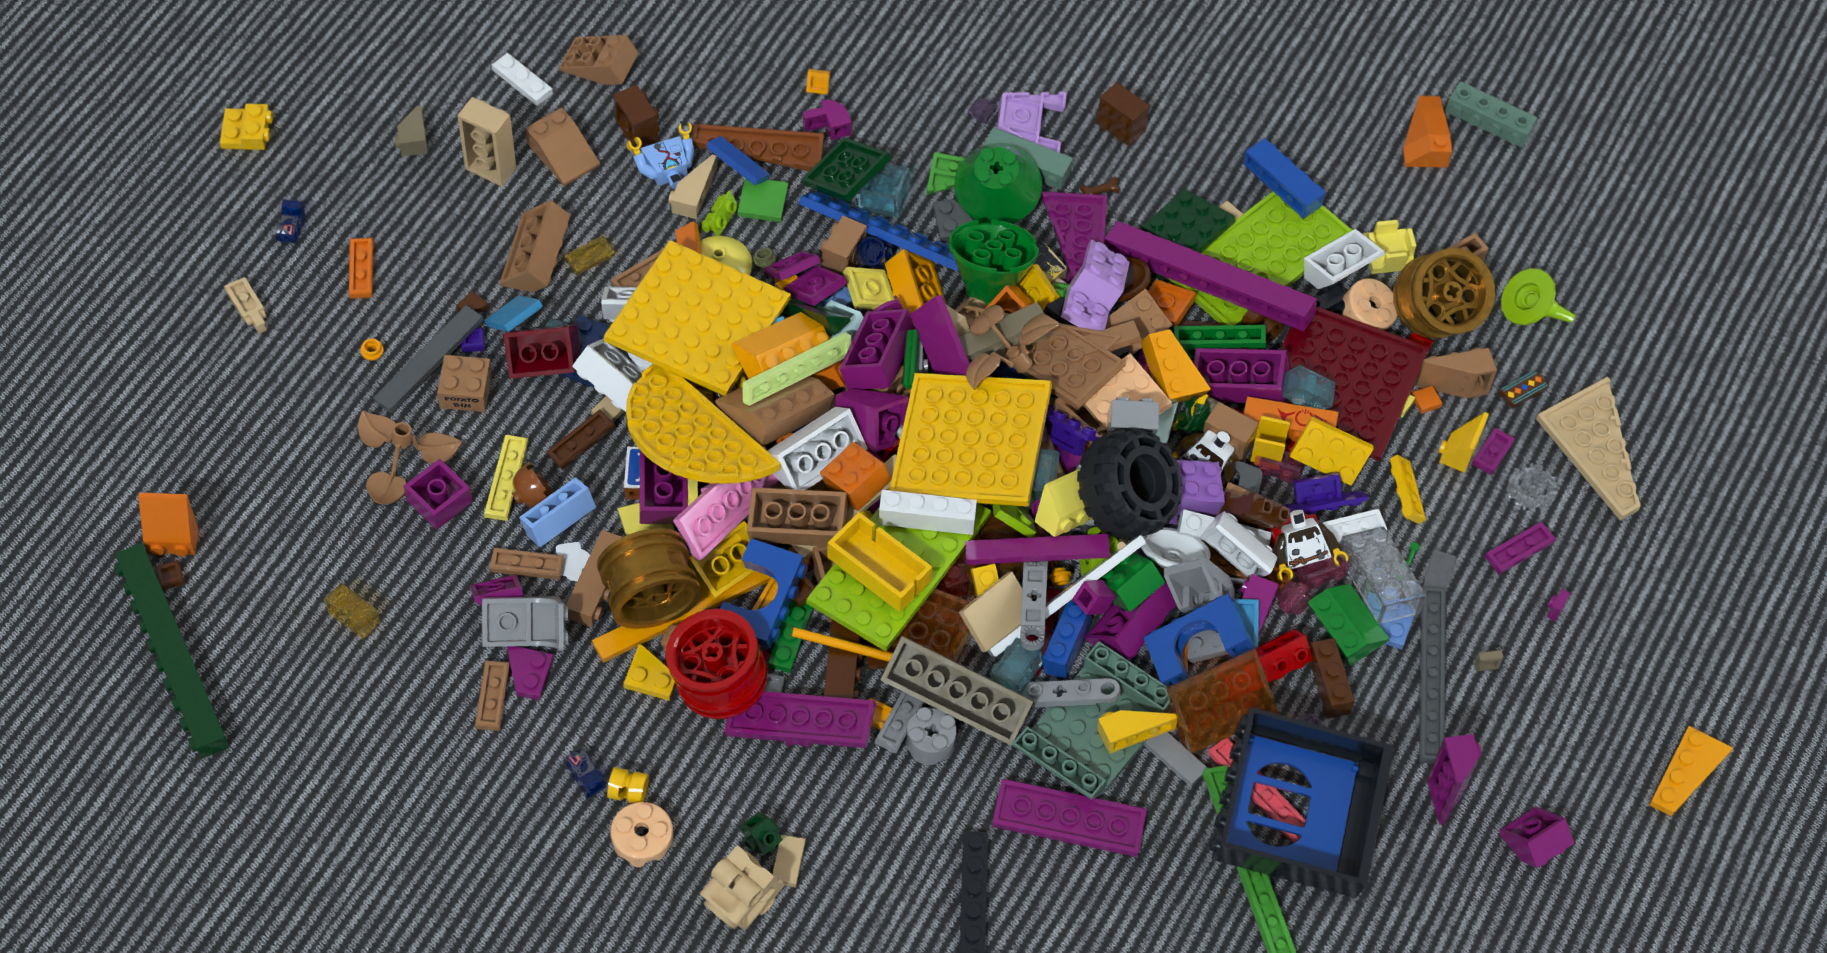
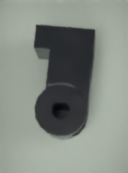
M1337 282L1329 285L1327 292L1321 296H1313L1317 298L1316 306L1337 313L1345 308L1343 297L1346 293Z

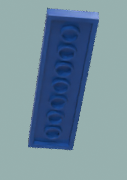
M820 191L802 195L798 204L837 221H840L842 216L867 225L868 234L959 272L946 243L941 241H935L934 243L927 240L928 236L916 232L913 234L908 232V228L903 225L896 224L894 226L888 223V219L876 215V217L868 215L867 210L856 207V209L849 207L848 202L841 199H836L835 201L828 198V194Z

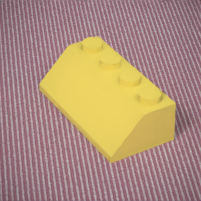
M1080 469L1055 479L1044 486L1034 522L1054 537L1067 533L1071 529L1092 520V517L1087 516L1084 510V503L1080 500L1078 493L1080 488L1079 482H1077V471H1080Z

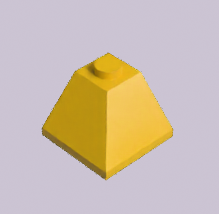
M1484 412L1452 432L1448 441L1443 440L1438 451L1442 454L1439 463L1465 473L1481 438L1489 413Z

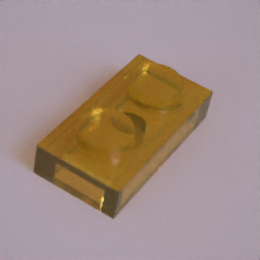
M602 235L564 256L565 261L577 276L615 256V252Z

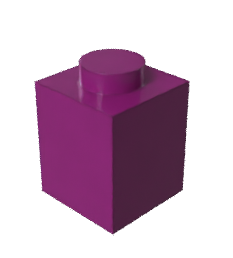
M1103 580L1084 581L1072 599L1086 615L1105 614L1115 599L1116 594Z

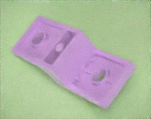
M1091 240L1087 245L1082 267L1068 286L1061 317L1078 327L1097 331L1104 330L1109 311L1124 291L1130 262L1123 255L1110 251L1103 243Z

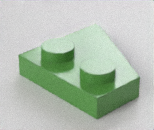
M934 152L926 194L954 188L955 175L964 158Z

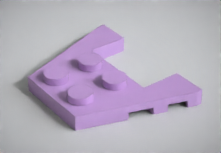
M1029 92L1002 93L997 129L1060 153L1061 142L1040 137V125L1043 108L1059 112L1064 111L1067 92H1059L1058 95H1050L1049 92H1041L1040 95H1029Z

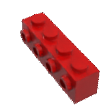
M1293 629L1258 646L1255 650L1235 660L1232 659L1214 668L1213 671L1221 695L1233 701L1242 699L1245 694L1253 690L1263 688L1265 684L1273 680L1283 678L1286 673L1292 670L1303 668L1313 658L1306 635Z

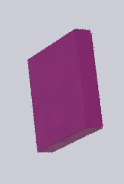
M800 251L769 267H765L764 271L768 277L784 280L821 263L816 254Z
M816 265L786 285L784 290L790 293L791 297L815 306L846 285L847 282L844 276Z

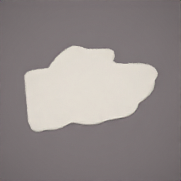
M579 542L557 545V555H563L565 559L562 575L566 576L569 580L578 581L590 554L581 549Z

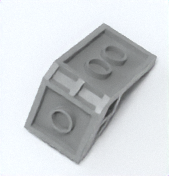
M1206 557L1164 568V577L1178 609L1185 615L1227 593L1233 600L1235 599V589L1231 578ZM1201 631L1188 640V660L1191 663L1229 655L1224 648L1219 633L1216 631Z

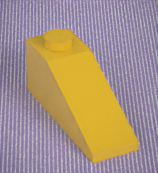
M1125 710L1115 713L1108 712L1102 715L1101 718H1098L1097 730L1110 754L1175 730L1177 716L1171 713Z

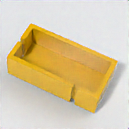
M860 512L827 543V558L898 612H901L914 599V594L918 595L931 582V565L880 527L876 529L875 538V523Z

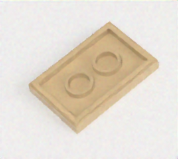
M1007 572L959 611L960 616L982 652H987L1021 624L1022 587L1013 572Z

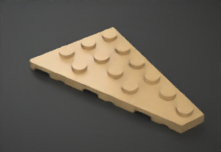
M1606 377L1539 413L1536 420L1621 521L1639 511L1641 505L1636 494V485L1631 475L1632 468L1628 452L1625 450L1626 443L1620 429L1621 422L1618 410L1615 407V398L1610 388L1611 381Z

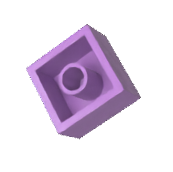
M1177 460L1183 486H1181L1180 491L1182 494L1181 503L1177 505L1176 514L1180 515L1181 511L1185 509L1216 517L1225 503L1219 463Z

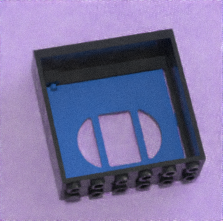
M1250 707L1246 714H1242L1240 722H1237L1234 736H1237L1235 745H1232L1229 759H1232L1230 767H1227L1224 777L1227 785L1225 790H1222L1219 804L1223 806L1220 813H1217L1214 827L1218 829L1215 836L1212 837L1209 851H1213L1211 860L1357 898L1368 885L1394 745ZM1271 764H1286L1299 770L1306 777L1311 788L1262 776L1257 772ZM1253 783L1309 797L1310 801L1305 826L1299 827L1248 813ZM1247 822L1299 835L1301 838L1289 846H1270L1261 842L1252 834Z

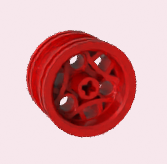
M708 609L687 617L671 633L665 653L667 667L676 683L683 702L692 712L706 718L727 719L750 709L764 693L768 680L766 661L759 648L754 630L742 616L729 610Z

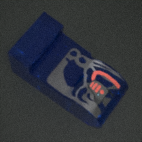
M283 199L282 213L276 229V240L278 242L296 244L306 216L304 204L300 201Z
M583 749L564 758L569 771L573 775V779L587 799L606 788L604 775L600 770H597Z

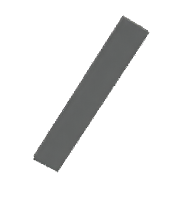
M465 305L373 397L374 402L392 414L443 362L444 355H450L484 321L483 316Z

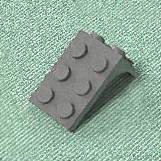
M559 596L482 598V647L548 646L554 647L558 651H563L564 645H568V631L564 626V621H568V607Z

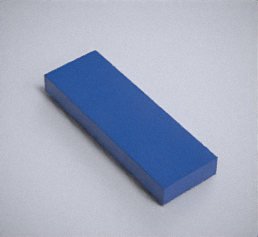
M722 136L708 142L707 149L753 185L768 180L770 174Z

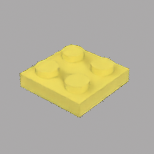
M846 267L843 271L855 309L875 310L880 305L895 300L885 270Z

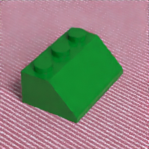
M1350 584L1328 588L1308 601L1311 612L1330 639L1335 638L1338 650L1350 666L1390 641Z

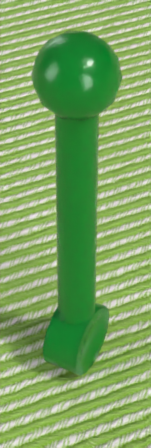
M1416 542L1410 545L1407 561L1402 572L1397 576L1399 582L1406 581L1407 570L1414 554L1420 548Z

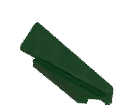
M790 297V301L782 311V314L788 317L802 312L822 324L826 332L836 335L851 321L847 316L836 314L818 304L811 306L793 297Z

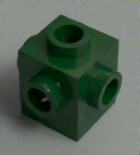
M757 812L739 826L746 838L744 843L752 852L756 851L762 855L774 851L777 845L783 841L778 833L780 828L777 823L762 813Z

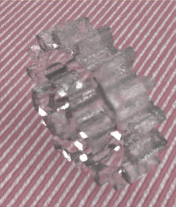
M1533 463L1530 464L1529 468L1522 464L1520 470L1515 468L1513 474L1509 477L1507 490L1511 491L1509 498H1516L1515 505L1522 503L1523 510L1529 506L1532 512H1535L1536 507L1543 511L1546 505L1550 507L1553 500L1556 499L1559 485L1554 483L1557 478L1556 476H1549L1550 470L1544 472L1542 465L1537 469ZM1522 480L1521 485L1518 486V481Z

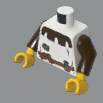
M1208 430L1204 434L1187 435L1173 449L1172 456L1176 460L1181 456L1179 460L1219 463L1223 489L1226 488L1228 482H1231L1235 475V459L1232 457L1235 450L1228 443L1230 437L1226 432L1220 431L1218 434H1215L1213 431Z
M1303 510L1290 512L1292 523L1281 527V534L1278 535L1273 548V553L1278 557L1276 567L1280 569L1277 573V580L1279 582L1283 581L1282 572L1288 575V580L1290 581L1293 577L1291 569L1331 558V553L1335 555L1333 561L1336 566H1340L1336 560L1338 556H1343L1345 561L1348 562V555L1340 551L1341 547L1334 533L1323 523H1317L1313 518L1305 519Z

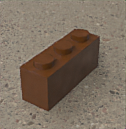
M1335 638L1311 642L1310 651L1313 660L1309 663L1327 719L1350 715L1355 701Z

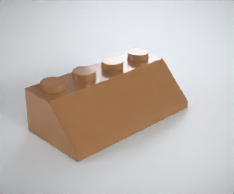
M550 200L522 213L499 283L502 287L535 292L546 288L550 284L551 274L557 263L556 258L563 244L562 239L568 228L570 217L568 212Z

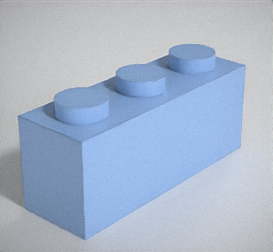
M575 477L519 518L527 536L539 547H542L595 509L596 505L588 487Z

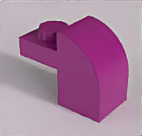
M821 100V108L803 112L804 131L826 127L830 140L851 136L852 122L847 109L842 104L833 100Z

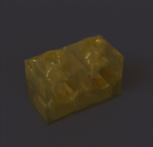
M342 583L325 598L328 613L362 639L380 623L377 609Z

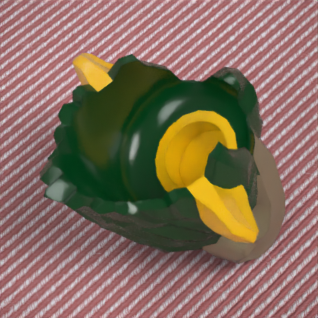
M1207 394L1201 397H1191L1190 400L1184 401L1185 412L1174 415L1176 422L1173 424V431L1178 429L1187 432L1202 431L1205 421L1218 402L1208 397Z

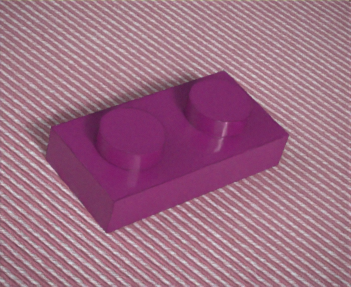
M1494 428L1474 458L1472 465L1493 475L1513 445L1515 438Z

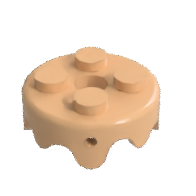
M1361 279L1353 284L1343 297L1345 302L1343 316L1386 331L1398 317L1393 302L1392 290L1378 280ZM1369 300L1376 304L1377 309L1371 306Z
M648 802L632 803L621 809L611 825V841L616 854L629 861L635 867H643L646 862L651 860H661L673 845V826L668 814L661 807ZM638 827H646L649 832L644 836H638L635 830Z

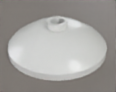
M1163 528L1156 533L1142 536L1146 541L1141 546L1143 552L1151 561L1162 568L1204 557L1208 560L1210 559V550L1200 539L1177 534V529Z

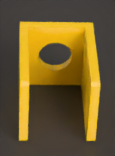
M1261 416L1250 461L1280 468L1290 422Z

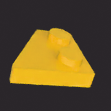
M639 644L623 683L624 688L670 701L676 683L668 667L643 645Z

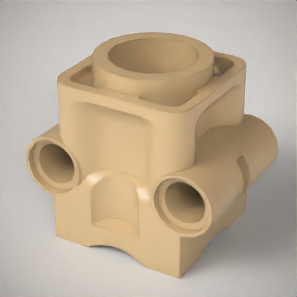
M737 845L727 858L722 859L711 872L713 878L700 894L706 899L703 904L733 929L739 926L746 930L759 914L763 915L771 908L775 902V897L786 884L776 875H772L768 870L762 868L756 858Z

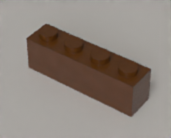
M832 619L830 637L859 644V639L864 640L863 637ZM829 646L824 696L858 699L859 689L854 688L855 682H860L861 668H857V661H862L861 654Z

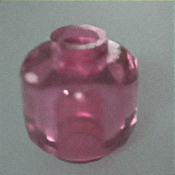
M1289 581L1278 592L1277 605L1289 616L1292 614L1300 615L1309 606L1308 601L1312 599L1309 594L1311 589L1303 581L1299 583Z

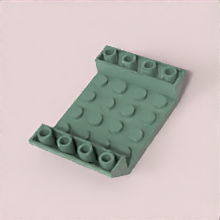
M1099 641L1084 659V667L1073 680L1114 679L1120 686L1121 696L1119 699L1115 700L1114 703L1111 702V704L1097 703V705L1049 707L1032 729L1027 726L1012 743V746L1091 800L1104 794L1146 742L1145 740L1109 754L1097 730L1098 718H1101L1105 713H1115L1120 710L1168 713L1178 694ZM1109 686V688H1104V691L1102 690V693L1105 695H1109L1113 693L1115 689Z

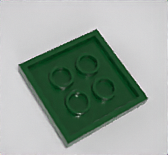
M843 137L801 180L806 187L849 202L891 160V157L886 151Z
M1184 188L1142 226V231L1202 253L1236 221L1235 216Z

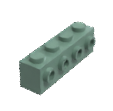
M1462 81L1459 82L1453 91L1446 107V112L1461 118L1523 148L1533 132L1538 118Z

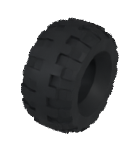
M1126 428L1104 434V436L1094 440L1091 446L1087 448L1079 463L1081 465L1080 471H1077V482H1079L1080 488L1078 493L1080 500L1084 503V510L1087 516L1092 517L1094 525L1100 530H1104L1107 534L1121 539H1132L1139 535L1146 536L1162 530L1163 526L1168 524L1177 513V505L1181 503L1182 498L1180 493L1181 486H1183L1182 476L1179 474L1178 462L1171 454L1172 450L1166 443L1160 441V437L1148 431L1139 430V428ZM1130 472L1135 481L1136 493L1130 482Z

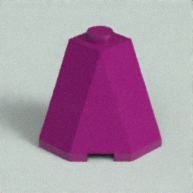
M850 389L836 394V407L850 408L862 437L871 451L878 452L892 447L897 439L894 435L900 425H904L909 402L908 396L859 389Z

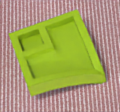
M993 504V512L996 518L1028 538H1032L1035 535L1034 520L1030 515L1029 509L1025 506Z

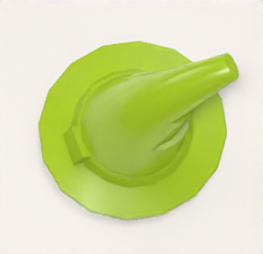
M1529 268L1520 271L1510 279L1503 290L1501 297L1502 311L1505 317L1516 325H1530L1538 322L1543 317L1570 323L1575 319V314L1561 307L1554 300L1556 296L1555 283L1551 276L1541 269Z

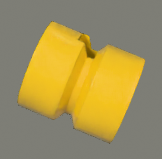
M614 767L608 784L607 798L619 801L626 798L628 803L644 802L648 789L649 774L636 771L630 774L629 770Z

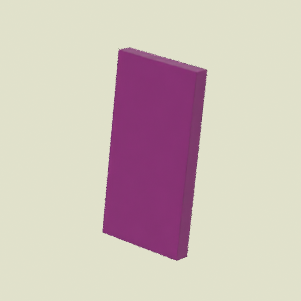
M942 295L935 296L910 314L916 330H918V335L934 374L966 376V371L970 364Z

